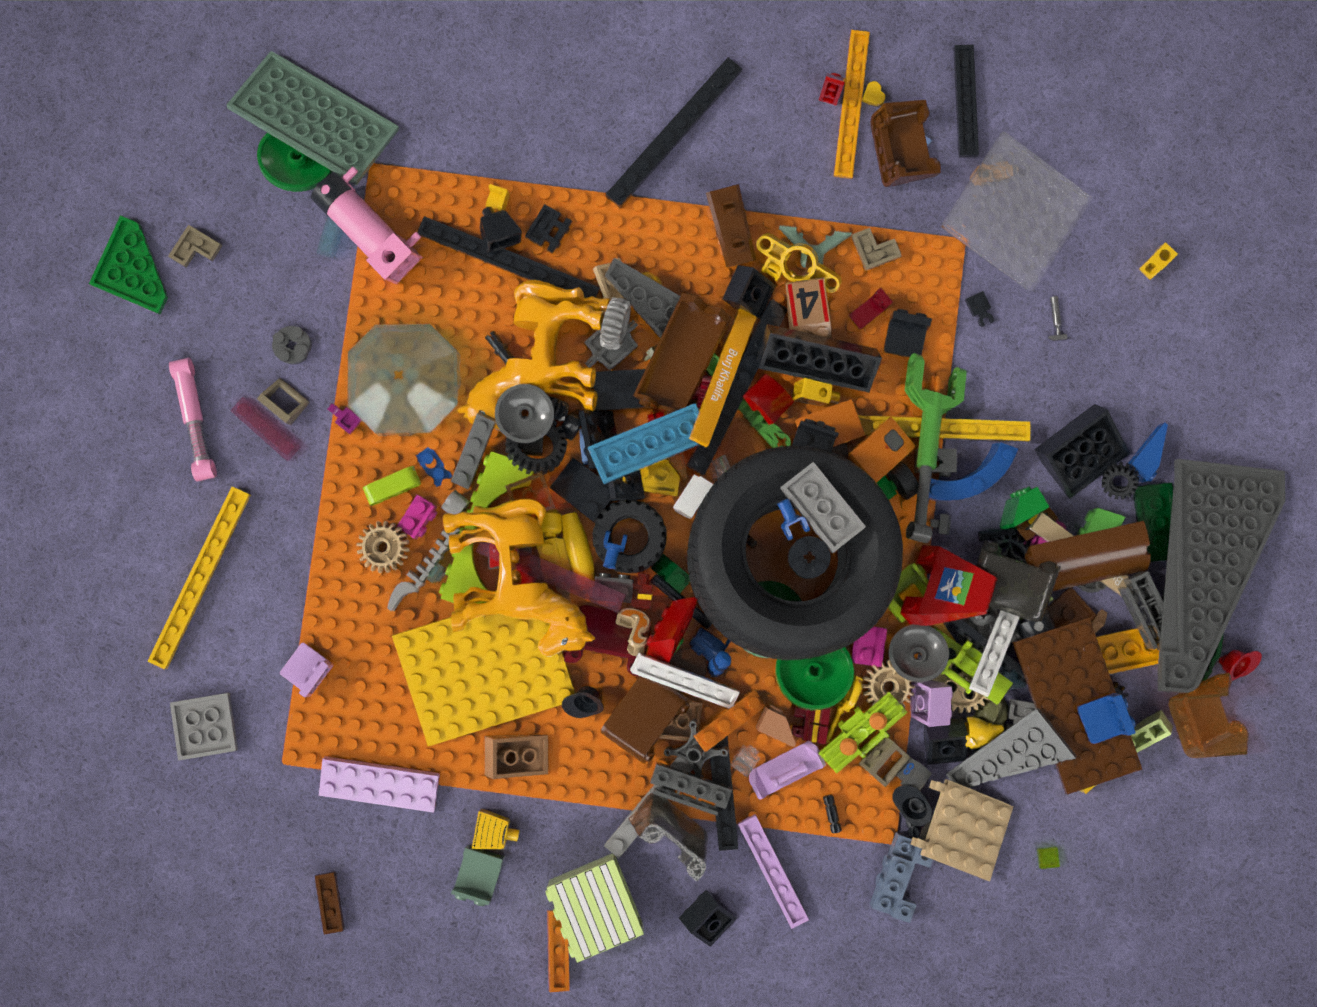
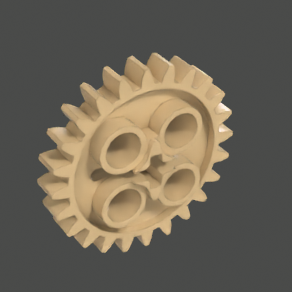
M961 670L958 675L962 678L964 676V679L971 683V677ZM940 674L933 679V681L945 684L952 682L955 685L951 699L952 711H955L958 707L959 713H962L964 708L967 713H970L971 707L974 710H978L977 704L985 706L983 699L989 700L973 691V697L967 699L964 696L966 689L952 679L947 678L945 674Z

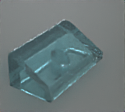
M327 217L316 253L335 259L343 231L331 218Z

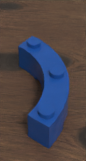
M1001 442L993 443L986 458L975 471L953 481H941L931 478L929 500H960L985 491L1006 473L1017 454L1018 448Z

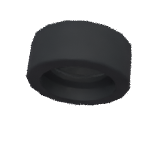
M899 462L887 474L889 479L896 485L897 492L905 500H908L917 494L918 482L911 470L903 462Z

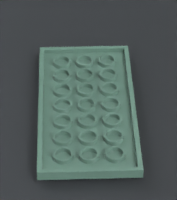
M270 51L227 103V108L331 171L339 173L342 177L351 167H355L358 173L350 182L356 186L399 131V126L272 51Z

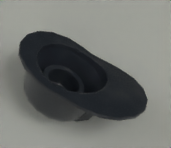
M591 686L581 687L577 693L563 699L562 708L564 712L575 718H585L601 713L604 709L602 689Z
M902 785L894 790L892 794L893 802L909 823L915 826H923L931 820L933 810L926 795L911 785Z

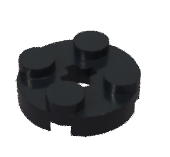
M807 536L797 540L788 552L789 566L799 577L805 579L818 577L826 571L830 564L831 556L827 544L816 537ZM808 552L815 556V560H811V563H807V559L803 557Z

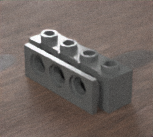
M1141 571L1123 579L1127 587H1120L1118 590L1146 647L1159 650L1163 601L1149 572Z
M656 762L650 780L651 784L658 786L657 788L654 787L653 794L716 816L718 815L716 807L726 809L732 792L730 786L660 762ZM661 785H663V786H666V787L675 789V790H677V792L675 793V792L672 791V790H669V789H666V788H660V787H661ZM680 791H681V792H684V793H686V794L695 796V799H693L692 797L683 795V794H679V793H680ZM701 798L713 802L714 806L704 801H698V799Z

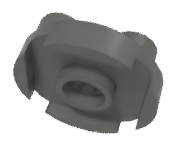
M287 326L273 335L272 349L275 356L282 362L291 365L299 364L307 358L311 351V339L300 327ZM291 340L297 343V345L294 346V350H291V348H287V345Z

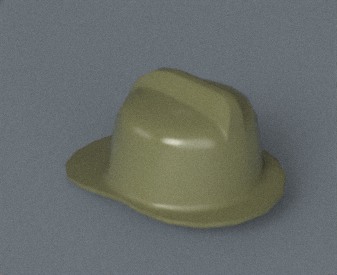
M1002 698L999 704L996 705L990 700L983 699L985 706L979 704L974 717L988 723L1004 726L1008 716L1006 701Z

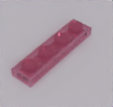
M242 397L230 410L286 461H289L301 448L245 397Z

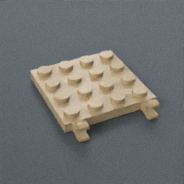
M945 779L944 784L931 780L929 788L941 793L925 841L913 837L911 845L921 848L920 855L990 882L1014 806Z

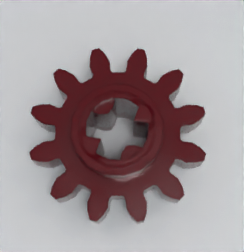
M703 376L702 383L699 384L694 395V399L698 400V409L701 408L712 379L711 376Z

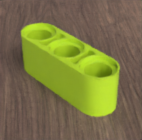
M410 466L364 486L363 491L369 505L373 506L421 485V481L415 467Z

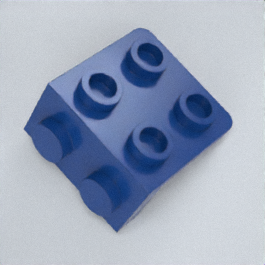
M1112 693L1078 706L1077 710L1090 743L1096 744L1120 734L1130 736L1136 733L1134 729L1136 724L1133 717L1129 716L1127 711L1128 703L1124 696Z

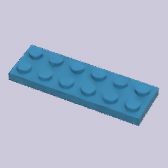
M696 404L589 446V453L603 483L607 484L700 445L689 439L699 413Z

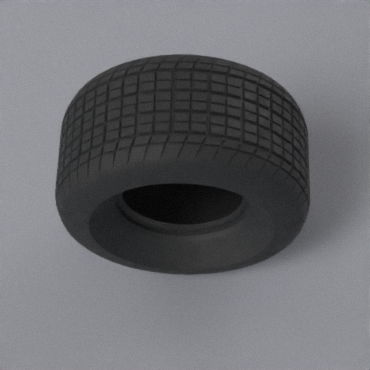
M782 446L763 450L742 459L738 464L736 463L730 467L727 472H724L712 485L700 504L692 524L688 541L689 548L687 549V565L692 590L709 621L721 634L741 648L760 656L779 660H802L822 656L842 649L861 638L880 620L889 607L899 584L903 563V543L900 526L890 501L879 485L863 469L850 460L833 452L808 446ZM814 462L866 527L837 549L838 566L832 583L822 595L808 601H787L768 593L754 579L747 563L746 542L752 525L762 516L780 510L777 504L788 499L780 488Z

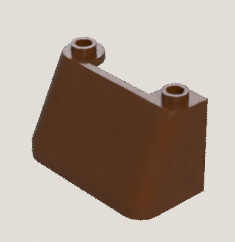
M926 100L884 103L871 116V130L881 180L885 187L927 179L941 173L940 162L935 157H929L923 123L930 114Z
M639 676L605 722L601 733L645 764L653 759L655 755V748L653 746L676 715L685 714L690 708L689 703L692 700L677 689Z

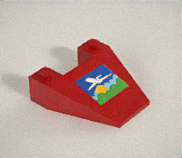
M922 545L917 562L926 573L931 575L924 597H905L900 614L909 624L930 626L987 614L997 578L940 546Z

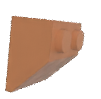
M770 705V708L765 706L756 724V729L795 747L796 743L787 718L782 714L783 711L773 705Z

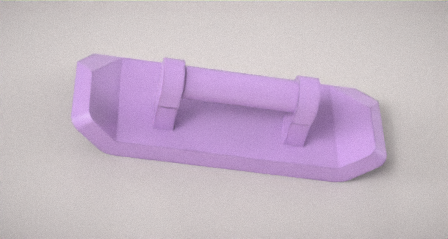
M807 741L749 771V782L759 800L794 781L825 767L824 759L818 754L820 752L818 747L811 741Z

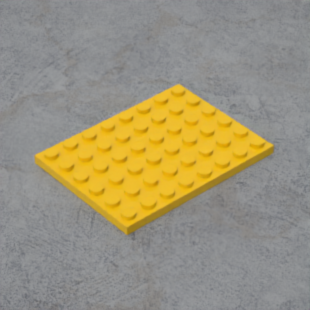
M496 614L474 618L465 625L462 631L454 632L451 617L392 635L427 745H435L562 705L564 698L575 694L566 662H564L563 652L561 651L553 656L546 657L538 650V643L547 633L550 624L537 619H518Z

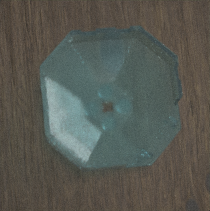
M430 324L375 325L348 351V407L379 436H412L414 433H431L458 405V389L461 387L460 354ZM396 370H397L398 372H400V371L402 370V371H403V373H402L403 379L400 380V379L398 378V379L395 380V379H394V377H395L394 372H395Z

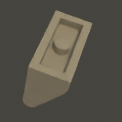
M281 378L275 381L257 398L258 401L289 425L297 419L310 403ZM279 387L300 403L289 414L270 399Z
M884 738L866 755L867 757L862 759L859 764L886 787L911 757L891 739ZM897 750L902 757L883 779L880 778L876 772Z

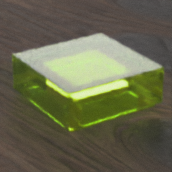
M1058 847L1036 848L1040 869L1060 867Z

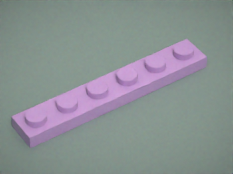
M756 814L738 822L791 929L808 921L809 918Z

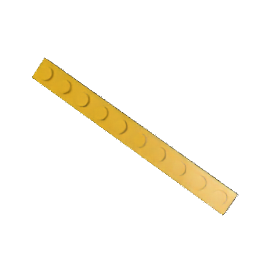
M858 415L865 436L872 433L883 421L889 418L888 416ZM892 417L908 437L920 438L922 418ZM941 418L939 438L1028 442L1030 441V422Z
M231 487L147 662L164 670L168 669L249 501L250 494Z

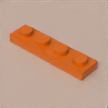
M753 690L696 733L694 738L704 752H706L766 705L758 693Z
M547 910L548 980L550 993L570 991L569 941L563 938L560 930L562 927L561 921L556 920L553 910Z

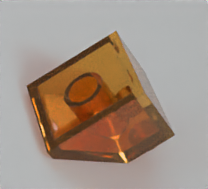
M542 471L505 485L511 501L531 498L544 505L546 511L555 508Z

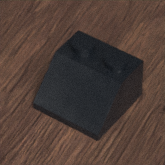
M738 265L722 300L735 309H742L756 316L757 319H761L776 285L755 268Z
M963 718L950 719V725L929 727L924 724L927 765L966 760V735L968 733Z
M707 890L700 894L693 904L679 917L680 921L693 936L710 947L737 919L728 908Z

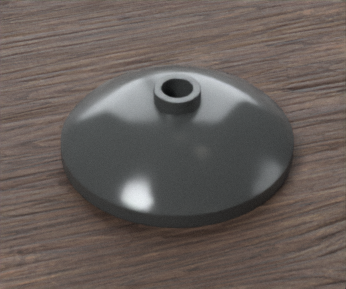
M519 384L510 387L499 397L495 407V419L498 428L507 438L519 443H530L542 438L549 431L554 419V408L549 396L542 389L530 384ZM522 410H528L529 415L527 417L522 416Z
M913 624L902 628L894 635L889 647V659L892 667L901 677L912 682L922 683L935 679L944 671L949 658L948 645L944 637L930 626ZM920 654L921 659H916L914 655Z

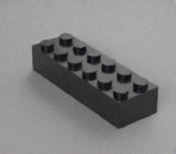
M769 324L766 326L756 358L759 369L808 378L868 393L882 359L876 348Z

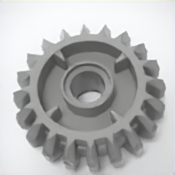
M614 297L609 302L600 331L602 347L618 350L622 345L629 324L630 301Z

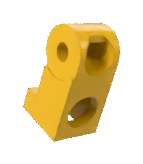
M1165 242L1160 245L1139 270L1150 280L1160 270L1165 268L1178 253Z

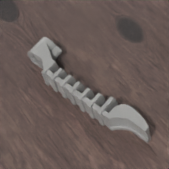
M454 490L447 497L441 508L447 513L457 514L464 512L469 506L470 501ZM460 527L452 533H446L445 530L441 532V535L446 540L443 542L438 538L435 543L441 547L439 551L432 547L429 552L434 555V558L431 559L428 556L424 558L423 561L428 564V567L425 568L421 564H418L416 567L422 573L421 577L411 570L408 572L407 576L415 581L416 585L410 582H401L396 586L388 605V609L391 612H395L405 596L410 593L419 592L421 587L425 586L426 580L432 576L433 570L438 567L439 561L444 558L445 552L449 550V535L458 534Z

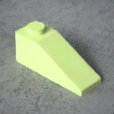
M1162 710L1147 717L1134 727L1136 733L1132 734L1131 737L1137 753L1172 734L1173 725Z

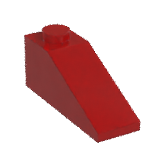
M827 73L819 101L836 106L845 78L837 73Z

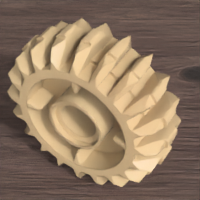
M377 521L376 528L373 524H370L369 528L371 531L363 530L366 536L359 535V539H362L363 543H357V546L362 547V550H358L357 554H364V556L360 557V561L367 560L364 564L365 567H369L372 564L371 571H375L378 567V573H382L384 568L386 573H390V566L393 570H397L396 563L399 565L404 564L400 560L401 557L404 559L408 558L407 555L403 554L404 551H410V548L404 547V545L409 544V540L403 541L407 534H400L402 531L401 527L395 530V523L389 526L388 521H384L382 527L381 522ZM382 542H386L388 548L382 553L379 550V545Z
M890 660L886 661V666L882 661L880 668L872 665L875 671L872 672L869 669L866 671L871 675L870 678L863 677L865 681H868V684H862L863 688H868L867 691L863 692V695H870L866 701L870 703L874 700L873 706L888 693L884 689V684L887 681H891L893 689L889 692L905 708L903 701L910 703L911 700L907 696H914V693L909 691L910 688H915V685L909 684L912 681L901 677L891 666Z

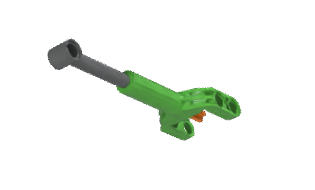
M913 353L908 360L904 391L912 403L923 412L917 456V467L920 468L915 519L914 522L908 524L906 537L918 542L928 543L932 537V527L926 525L931 474L937 465L941 418L947 411L964 401L966 370L960 367H956L949 377L947 396L940 393L942 379L939 376H931L929 390H922L925 361L922 355Z

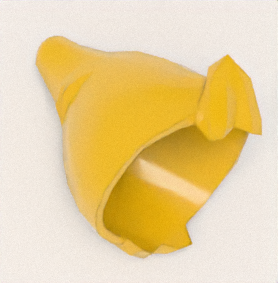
M967 717V722L965 723L968 733L966 735V746L975 749L988 744L1004 731V726L988 723L977 717Z

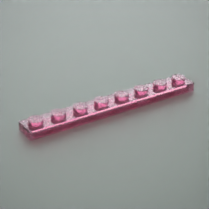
M480 542L476 552L499 562V552L496 545ZM515 549L519 553V563H516L517 570L619 613L626 594L524 550Z

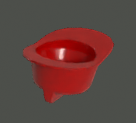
M1232 650L1221 657L1218 662L1222 665L1223 671L1228 675V680L1233 681L1255 670L1261 661L1262 655L1259 651L1244 653L1239 650Z

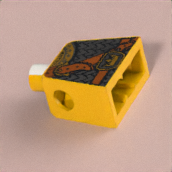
M803 378L795 382L792 399L794 402L825 406L829 403L838 404L840 393L832 391L833 386L831 384Z

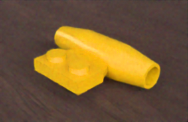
M577 512L562 515L563 539L550 538L544 540L543 545L537 546L545 580L563 576L572 570L580 590L596 587L594 563L590 547Z

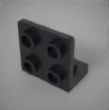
M805 419V421H800L792 446L815 447L831 452L839 433L835 432L836 428L828 425L820 427L816 425V421Z

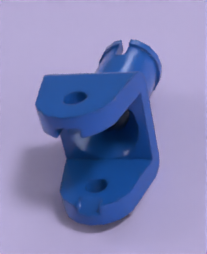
M789 498L777 504L785 519L784 523L781 524V528L788 540L793 539L789 526L798 521L805 532L810 530L806 518L796 515Z
M606 530L604 548H606L607 552L603 566L615 569L618 553L625 550L628 535H623L621 545L608 543L610 531Z

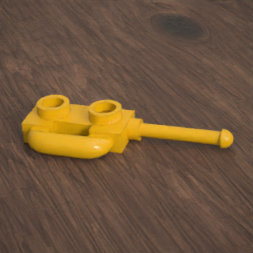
M854 675L850 690L835 705L837 713L828 732L826 743L831 742L841 714L844 711L849 712L856 705L862 691V678Z

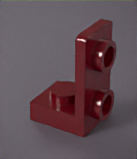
M879 288L872 297L849 314V318L861 330L889 308L893 301L882 288Z

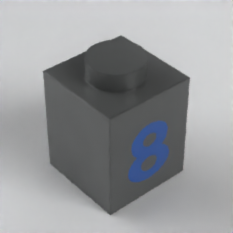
M910 758L896 777L902 781L901 785H911L920 791L932 773L921 763Z

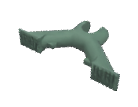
M780 225L778 229L793 244L804 243L811 246L816 251L819 263L822 265L824 254L849 238L852 234L851 232L835 231L832 236H826L825 240L819 245H811L803 238V233L796 231V226ZM801 252L800 264L806 268L807 256L809 255Z

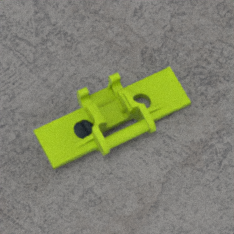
M935 627L934 629L944 637L949 650L948 662L941 674L948 676L966 689L965 692L969 694L972 691L969 689L971 683L951 670L949 666L952 663L973 678L982 653L973 648V643L969 640L961 646ZM998 672L989 696L985 697L998 705L1013 682Z

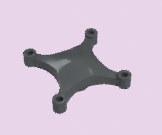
M692 719L689 723L691 735L688 742L678 748L668 746L664 754L665 756L675 755L684 758L693 767L695 775L704 778L702 767L705 761L713 756H727L729 748L726 746L723 748L712 747L704 752L694 738V735L698 733V720Z

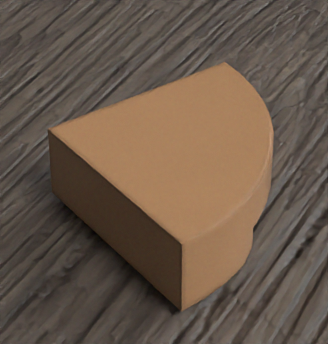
M1103 609L1097 613V616L1091 622L1095 633L1105 624L1107 612Z

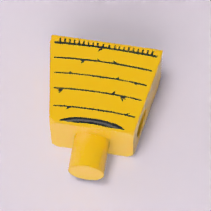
M480 809L472 849H504L507 840L518 842L520 830L509 828L510 818Z

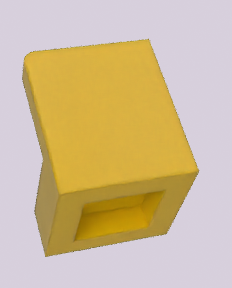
M490 184V194L485 206L492 207L497 212L506 210L510 198L508 190Z

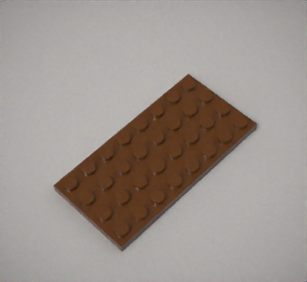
M1089 617L1013 642L1035 708L1041 710L1077 755L1075 759L1055 764L1065 794L1068 795L1143 770L1131 735L1120 734L1092 744L1088 739L1078 713V706L1116 693Z

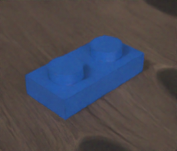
M427 447L416 455L418 462L425 472L434 479L436 487L441 485L443 479L452 477L451 473L444 468L443 462L434 450ZM433 458H435L437 461L436 467L432 469L426 467L425 464L432 463Z

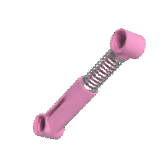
M190 358L169 362V370L175 381L183 422L187 425L188 434L191 437L189 440L191 441L192 453L194 454V462L191 464L192 475L196 482L217 477L214 461L208 457L206 444H204L206 441H204V434H202L203 428H201L202 425L200 424L203 422V416L194 380L195 369L193 362Z

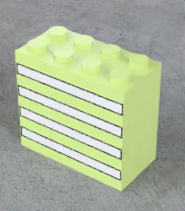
M613 853L549 880L547 890L545 891L549 902L553 901L555 908L553 909L554 916L557 921H561L562 927L560 930L564 939H568L570 956L572 958L575 957L577 963L644 935V925L616 856Z

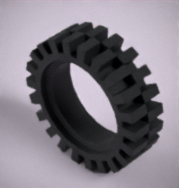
M553 420L552 426L546 433L553 443V452L541 459L527 456L520 449L518 442L506 438L505 451L508 453L507 458L509 461L513 460L512 465L514 467L518 464V470L521 472L524 468L527 469L526 474L534 471V475H539V472L542 471V475L547 474L548 470L550 472L554 471V468H557L560 462H562L567 448L565 432L561 433L563 428L561 426L556 427L557 422Z

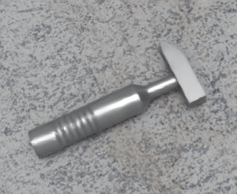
M1058 296L1050 297L1053 324L1057 335L1049 336L1048 338L1052 341L1066 340L1067 334L1061 335L1060 333L1061 318Z

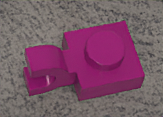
M332 403L327 409L338 417L335 423L350 435L363 420L347 407L342 411Z

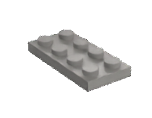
M814 462L780 488L799 513L806 518L807 523L820 539L827 544L828 549L832 553L866 527Z

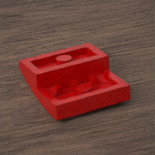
M764 374L743 395L753 411L759 410L768 425L774 424L794 403V400L787 391L767 374Z

